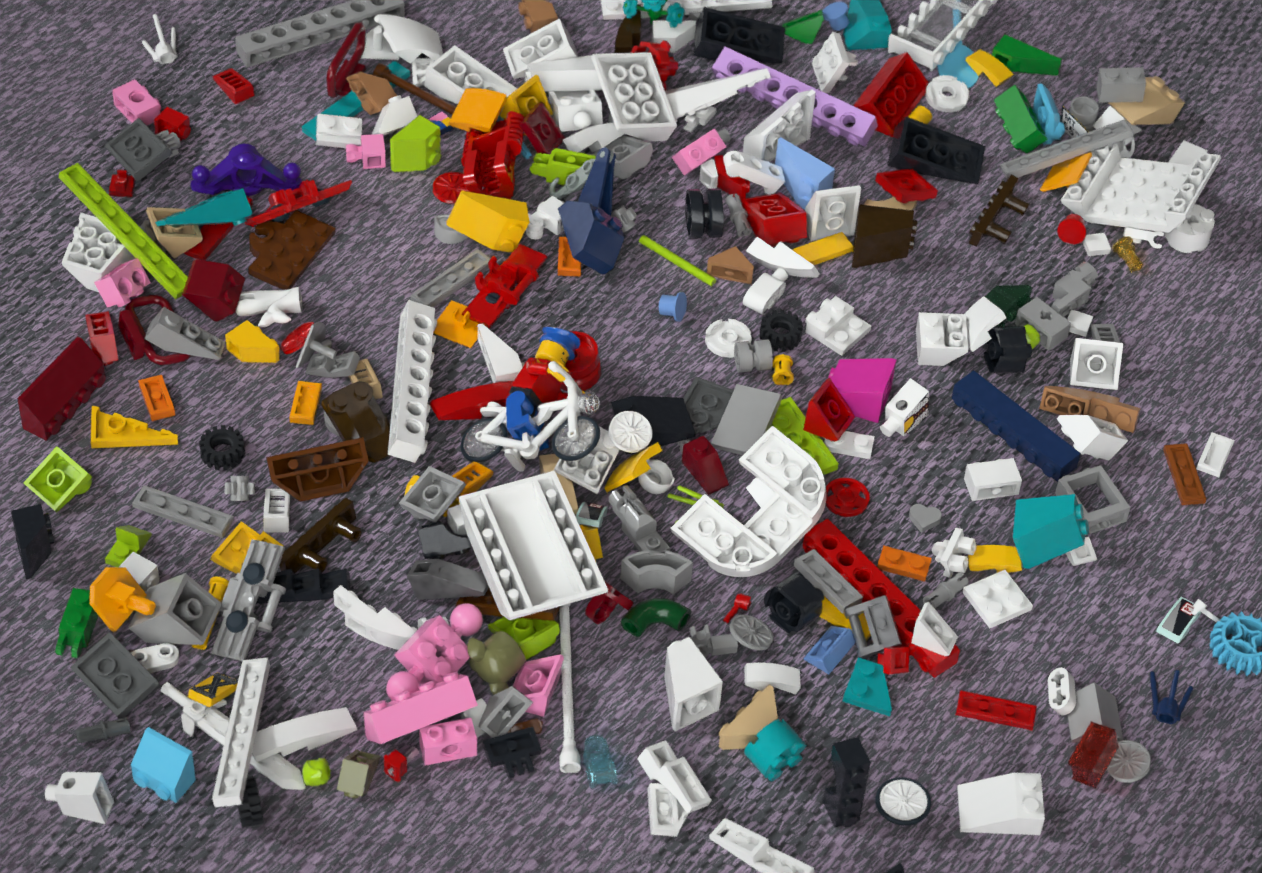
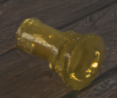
M1126 236L1116 241L1112 246L1113 252H1118V256L1124 259L1130 272L1140 270L1143 267V263L1135 253L1132 237Z

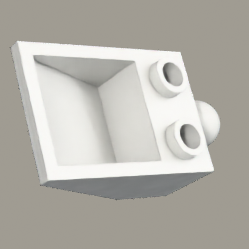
M594 90L547 91L555 123L561 132L583 130L603 124L602 102Z

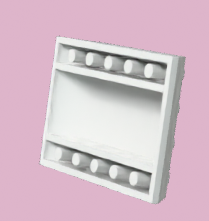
M555 471L459 496L468 538L499 612L507 619L513 620L608 593V588Z

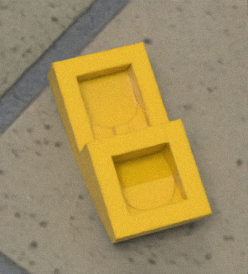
M979 49L965 59L978 76L985 73L996 87L1013 76V73L1002 62L983 50Z
M977 545L974 555H969L970 571L996 569L997 573L1006 570L1007 573L1022 571V562L1016 547Z

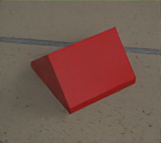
M830 378L825 380L809 401L803 430L835 442L840 439L855 416Z

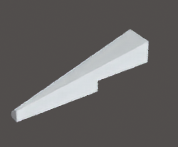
M765 68L666 90L665 94L675 122H677V118L685 115L691 116L695 114V111L710 107L737 94V90L746 86L750 88L754 86V83L769 79L771 76L768 69Z

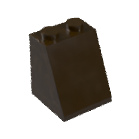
M859 204L852 268L907 258L908 251L913 250L915 236H911V234H916L917 220H913L914 211Z

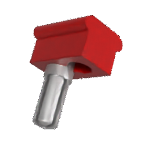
M412 747L403 755L395 749L389 755H384V772L393 780L400 782L401 777L407 772L408 763L419 754V750L416 747Z

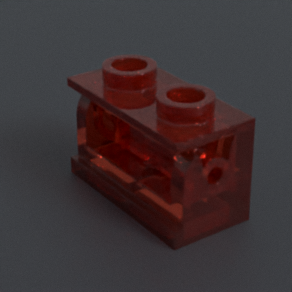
M1090 722L1068 761V765L1072 768L1073 780L1094 788L1097 787L1119 748L1115 729Z

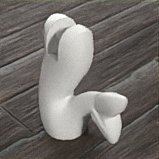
M300 287L288 290L241 292L236 313L242 317L264 313L258 324V327L261 328L270 326L274 322L280 324L288 323L291 321V318L285 313H302L303 311Z

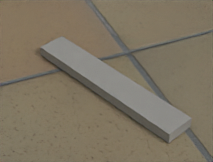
M1121 120L1000 164V167L1007 180L1011 174L1019 178L1133 136V131L1125 120Z

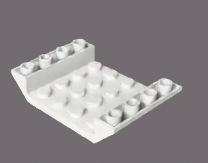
M1113 143L1091 151L1092 156L1078 183L1069 186L1061 202L1075 214L1080 215L1085 221L1090 223L1170 233L1188 216L1221 160V156L1199 153L1192 165L1122 158L1118 145Z

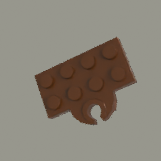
M295 210L285 224L279 222L258 224L255 226V233L250 232L249 235L250 252L256 259L248 268V274L280 289H291L336 233V228L298 210ZM256 234L265 235L267 237L259 238L256 236Z

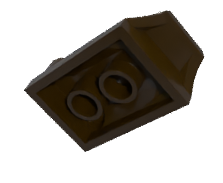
M362 381L355 382L333 392L322 401L321 406L342 441L363 437L368 460L371 463H376L391 456L388 455L390 424L373 397V389L368 383Z

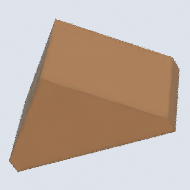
M736 246L708 258L707 274L712 277L752 284L754 266Z

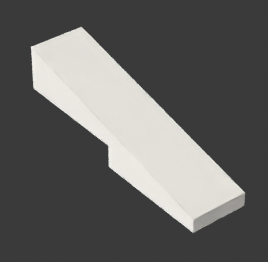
M726 818L709 835V839L761 873H815L813 867L770 847L767 838ZM729 830L724 837H721L723 831Z

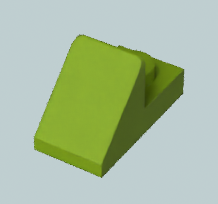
M131 525L116 527L117 541L105 558L106 564L119 567L132 552L139 555L152 533Z

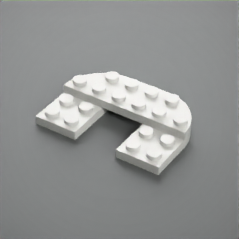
M773 426L739 459V463L775 492L745 525L741 524L704 494L671 527L672 533L705 559L709 567L724 575L749 577L769 570L818 522L825 508L826 487L819 465L808 453Z

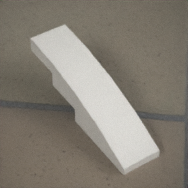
M347 707L294 718L256 732L252 755L255 761L259 762L279 752L284 757L306 746L308 750H311L357 730V727Z

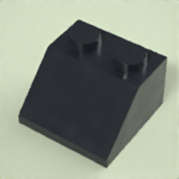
M41 504L11 510L16 541L26 579L32 578L51 554L50 544L54 543L52 530L48 529L52 528L49 513H43Z

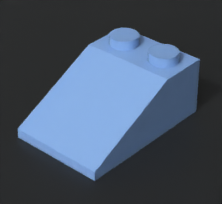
M781 137L778 139L775 165L782 167L785 187L796 203L805 210L815 191L832 189L835 168Z

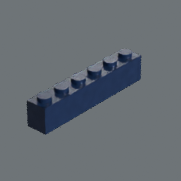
M973 370L954 384L951 398L954 403L971 413L976 421H981L985 424L991 433L999 435L1004 439L1010 448L1022 453L1028 462L1036 464L1046 476L1052 477L1058 482L1063 476L1068 475L1077 468L1081 454L1079 451Z

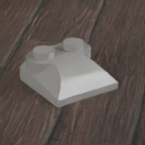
M625 135L605 146L616 154L614 176L620 179H627L637 170L646 167L651 161L653 153L652 143ZM599 150L595 151L591 155L596 156Z
M429 466L399 504L416 519L425 518L437 522L463 491L466 484Z

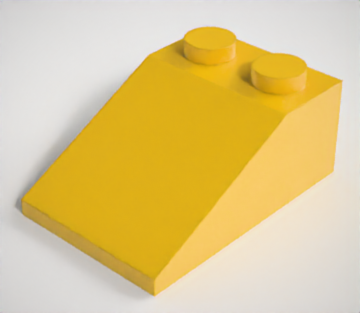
M461 190L446 224L492 250L513 252L529 224L527 203Z

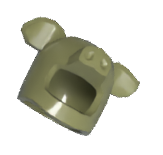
M497 631L484 642L475 638L468 640L467 649L470 657V667L483 681L489 683L491 693L495 695L509 688L507 682L517 674L526 662L525 656L515 640L502 631Z

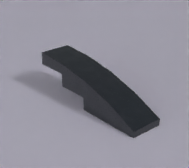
M319 568L294 574L292 569L277 572L273 584L286 588L285 594L281 595L279 603L334 598L333 591L340 585L346 590L351 591L350 573L347 568L322 574ZM268 592L265 598L258 596L256 604L268 603L271 592Z

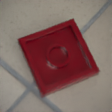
M542 102L536 104L519 124L537 153L551 155L552 150L558 148L563 139H565Z

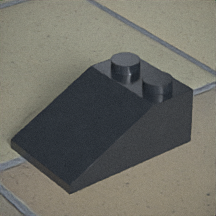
M631 396L611 402L614 416L623 411H634L640 413L649 421L652 427V439L647 447L657 442L661 447L696 437L683 398Z

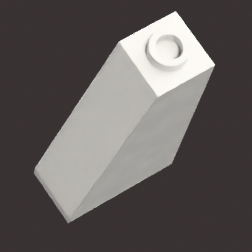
M592 55L527 64L528 71L525 72V82L538 75L544 91L603 90L591 57Z

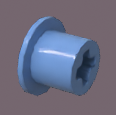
M835 2L823 9L824 20L829 21L831 28L835 31L842 30L849 24V19L846 15L848 11L847 4L845 2Z
M679 292L676 296L663 294L659 301V313L661 315L674 316L675 321L681 322L687 308L686 294L684 292Z

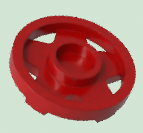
M838 478L827 484L825 505L834 514L842 517H853L867 509L870 499L869 491L858 480ZM841 484H849L850 486L844 487ZM830 489H831L832 492H833V495L828 496V492H829ZM861 491L864 494L865 499L859 496Z

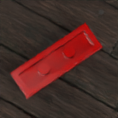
M960 690L956 715L1033 731L1037 706Z

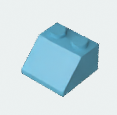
M148 727L143 734L131 763L133 780L142 788L149 787L154 790L161 799H170L177 803L196 780L192 751Z

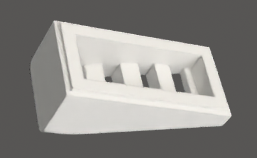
M265 489L264 532H289L290 495L282 489ZM271 496H285V500H270V498H284Z

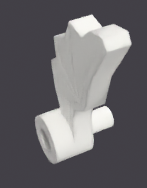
M1200 599L1193 605L1195 609L1192 611L1194 616L1200 611L1216 623L1217 621L1220 622L1218 617L1205 609L1207 605Z

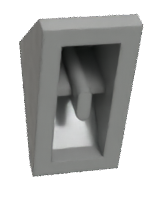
M511 686L490 697L478 726L492 738L504 735L533 702L515 687Z

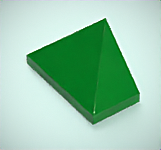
M821 9L782 24L785 27V35L806 44H813L824 20V14Z

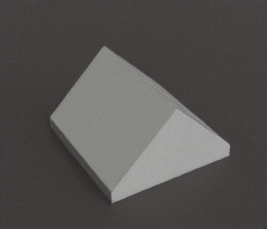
M1095 682L1076 691V706L1071 713L1067 714L1071 742H1117L1123 740L1116 697Z

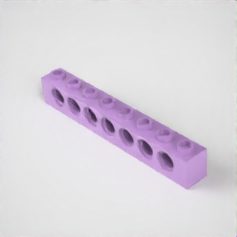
M724 47L714 63L712 70L715 79L738 75L733 74L737 70H741L739 74L767 68L771 78L754 83V86L750 88L746 86L738 91L742 93L747 91L758 101L763 102L766 100L771 102V105L776 109L796 93L813 89L816 92L814 102L816 108L813 109L812 126L816 128L822 126L835 137L841 135L852 145L858 146L860 144L865 147L878 126L876 116L727 47ZM776 87L779 88V89H778L777 91H775V92H771V91H770V90L773 89V88H776ZM829 114H836L833 118H826ZM848 123H855L852 127H846Z

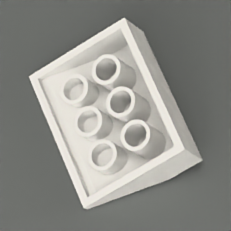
M593 54L591 57L617 131L647 142L668 140L677 124L652 54Z

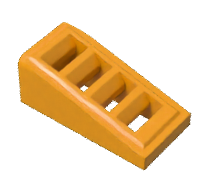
M473 461L452 475V477L466 484L459 496L477 492L493 476L494 472L482 464ZM472 471H475V472H477L478 474H480V476H476L475 474H473V473H471V472H472Z

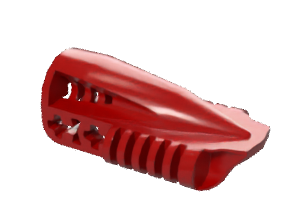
M509 111L506 120L496 122L492 131L488 133L471 128L470 132L466 131L461 163L464 167V183L469 192L505 199L512 198L515 187V159L521 153L524 131L519 125L525 118L523 115Z

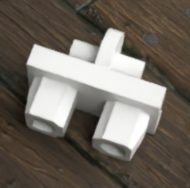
M955 528L950 540L936 542L932 547V552L936 556L935 560L939 563L941 562L945 568L943 575L951 578L954 572H966L968 558L967 556H962V553L974 555L977 546L974 538L965 537L963 529Z

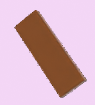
M1188 444L1164 445L1163 451L1181 505L1205 503L1206 496Z

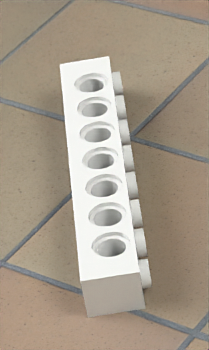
M408 300L400 315L388 455L415 463L420 454L423 455L428 444V441L425 440L429 428L426 418L430 412L428 400L432 387H429V383L433 376V370L430 367L435 355L432 352V348L436 340L433 332L437 325V319L434 318L435 308Z

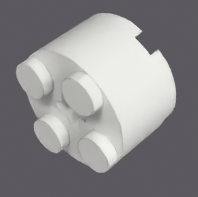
M1194 204L1184 221L1170 233L1165 232L1169 245L1184 253L1204 250L1209 244L1214 227L1213 211Z

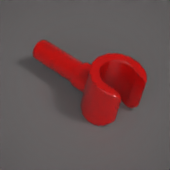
M742 593L738 594L734 606L723 621L728 624L739 608L747 611L751 604V597Z

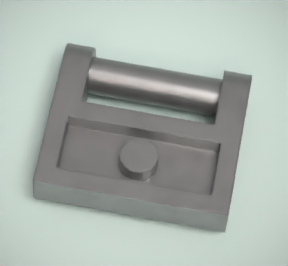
M886 595L844 610L845 617L849 619L858 648L856 653L859 658L863 659L883 652L885 647L902 645ZM862 613L865 614L874 643L870 646H867L858 617Z

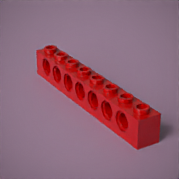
M828 518L808 531L803 540L805 553L813 549L819 553L863 596L862 603L885 595L887 596L903 646H909V656L912 655L918 661L920 668L924 672H929L935 678L957 664L960 649L956 645H954L949 656H943L912 644L915 623L921 610Z

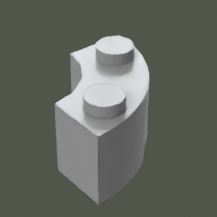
M649 550L640 551L621 560L620 579L637 593L646 589L657 588L666 590L674 595L691 582L693 562L682 555L670 551H665V553H649Z

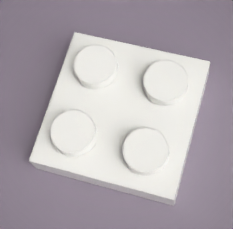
M1006 570L963 587L962 593L989 628L1029 612L1033 607Z

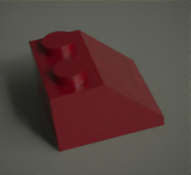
M195 259L182 295L213 321L218 322L235 313L246 278L229 264Z

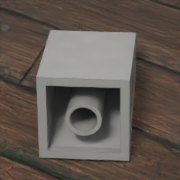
M186 573L147 588L145 592L147 596L145 598L153 601L156 607L152 615L146 616L136 611L128 627L144 642L153 644H204L222 605L220 601Z

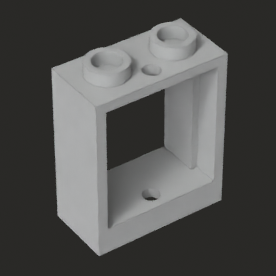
M1101 465L1094 468H1086L1082 472L1073 475L1063 476L1058 480L1055 492L1057 496L1075 494L1073 490L1094 483L1098 485L1111 506L1090 513L1083 506V519L1088 521L1089 534L1127 522L1130 506ZM1076 496V499H1077V501H1078V504H1082V503L1080 502V500L1078 499V497Z

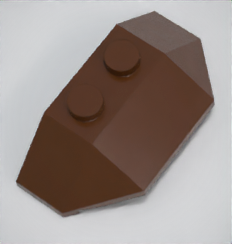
M363 437L266 457L271 482L300 502L349 492L369 462Z

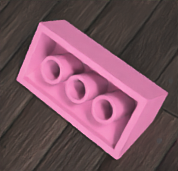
M453 672L443 676L444 681L434 684V681L427 682L419 686V691L411 694L410 691H405L395 695V700L386 703L383 700L370 705L371 709L364 712L366 738L369 741L383 744L478 706L468 676Z

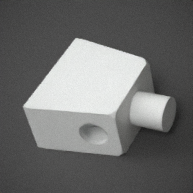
M65 772L62 774L58 785L48 784L45 790L46 800L57 801L63 815L98 823H106L114 804L102 773Z

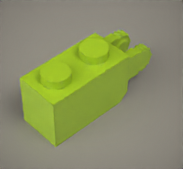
M556 148L552 150L551 155L536 153L533 158L534 163L530 166V171L535 175L546 177V182L552 183L555 178H559L557 184L565 185L566 179L570 174L578 170L585 161L595 159L596 156Z

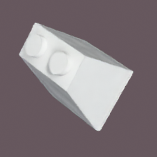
M690 637L673 642L667 647L664 677L672 728L676 732L719 711L723 681Z

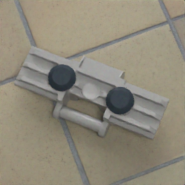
M254 539L251 540L241 571L237 573L236 577L230 578L219 612L224 618L211 654L242 662L246 660L256 630L272 631V620L281 595L285 594L286 591L285 587L273 584L285 550L284 546ZM271 592L263 618L259 622L257 616L253 613L258 596L265 598L267 593Z

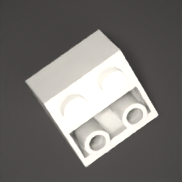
M919 312L916 326L918 365L944 366L968 353L966 314Z
M1060 415L1057 418L1062 425L1061 430L1073 440L1074 448L1083 455L1088 454L1096 459L1101 458L1109 461L1128 442L1124 434L1114 423L1089 415Z

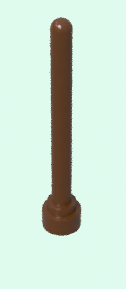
M379 63L373 71L372 75L387 79L390 83L453 115L456 109L454 105L392 74L388 66Z

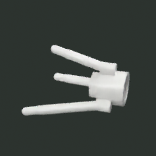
M154 14L153 18L160 43L157 44L155 51L145 40L142 41V44L152 55L154 62H159L160 64L172 63L178 57L176 53L175 27L171 29L170 45L165 42L158 16Z

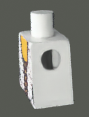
M910 378L885 408V422L880 426L882 433L890 437L897 431L902 436H905L922 422L929 412V391Z

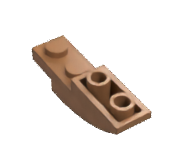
M1045 386L1039 409L1059 415H1089L1114 423L1119 429L1133 433L1136 430L1141 408L1119 402L1120 398L1093 391L1060 386Z

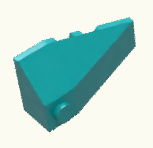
M850 0L847 15L849 24L844 29L843 34L847 50L888 48L892 29L888 15L880 1Z
M242 188L216 195L195 206L186 208L185 212L181 211L155 223L156 226L233 223L236 226L246 222L245 217L252 215L253 212Z

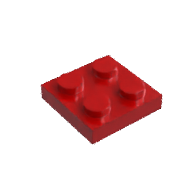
M913 169L881 172L876 175L875 181L900 203L936 198L938 193L934 186Z

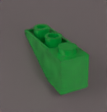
M1004 35L992 52V56L1002 62L1011 72L1058 76L1062 59L1008 35Z

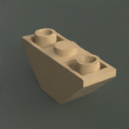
M768 685L763 691H758L752 698L751 703L747 707H742L737 712L735 719L730 724L726 723L719 732V747L721 749H745L750 741L754 745L759 739L756 734L765 726L778 719L774 688L771 685Z

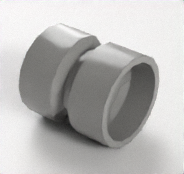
M1076 97L1070 104L1069 113L1088 132L1094 130L1093 125L1096 122L1099 105L1092 98Z
M768 339L755 340L753 344L749 341L735 342L734 359L737 372H751L753 368H756L757 371L771 370L773 357L770 341Z

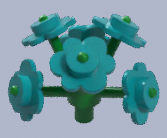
M625 0L623 4L624 14L628 19L635 16L637 10L645 11L650 16V24L653 25V20H659V17L666 15V20L672 28L682 23L685 12L679 3L669 5L667 11L663 10L667 0H641L644 3V7L637 5L638 0Z

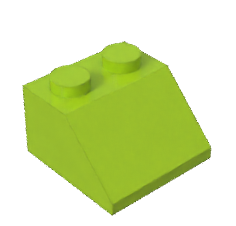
M419 115L390 139L391 170L394 172L427 170L430 166L436 165L441 158L440 127Z

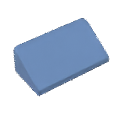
M830 626L803 659L825 673L830 674L856 643L852 630Z

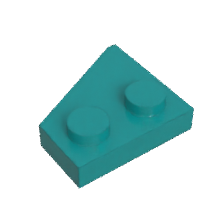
M858 657L842 702L890 717L892 706L885 673H883V665Z

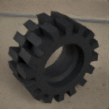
M780 309V313H777V310H772V314L768 312L766 317L763 316L760 339H768L771 347H774V351L778 352V348H782V352H786V348L791 351L794 346L797 347L799 342H801L802 321L801 319L798 320V315L792 316L791 311H788L786 314L783 309ZM785 328L789 332L781 334L773 331V329Z
M221 425V429H217V426L212 427V432L209 429L206 430V435L202 434L199 442L200 455L204 464L207 463L209 468L215 465V470H219L220 467H223V470H228L229 465L231 468L236 467L235 462L238 464L242 462L241 458L244 459L245 447L240 431L237 429L234 431L231 426L227 430L225 425ZM220 444H227L232 447L223 452L213 450L215 446Z
M255 776L247 777L242 804L237 805L242 828L264 824Z

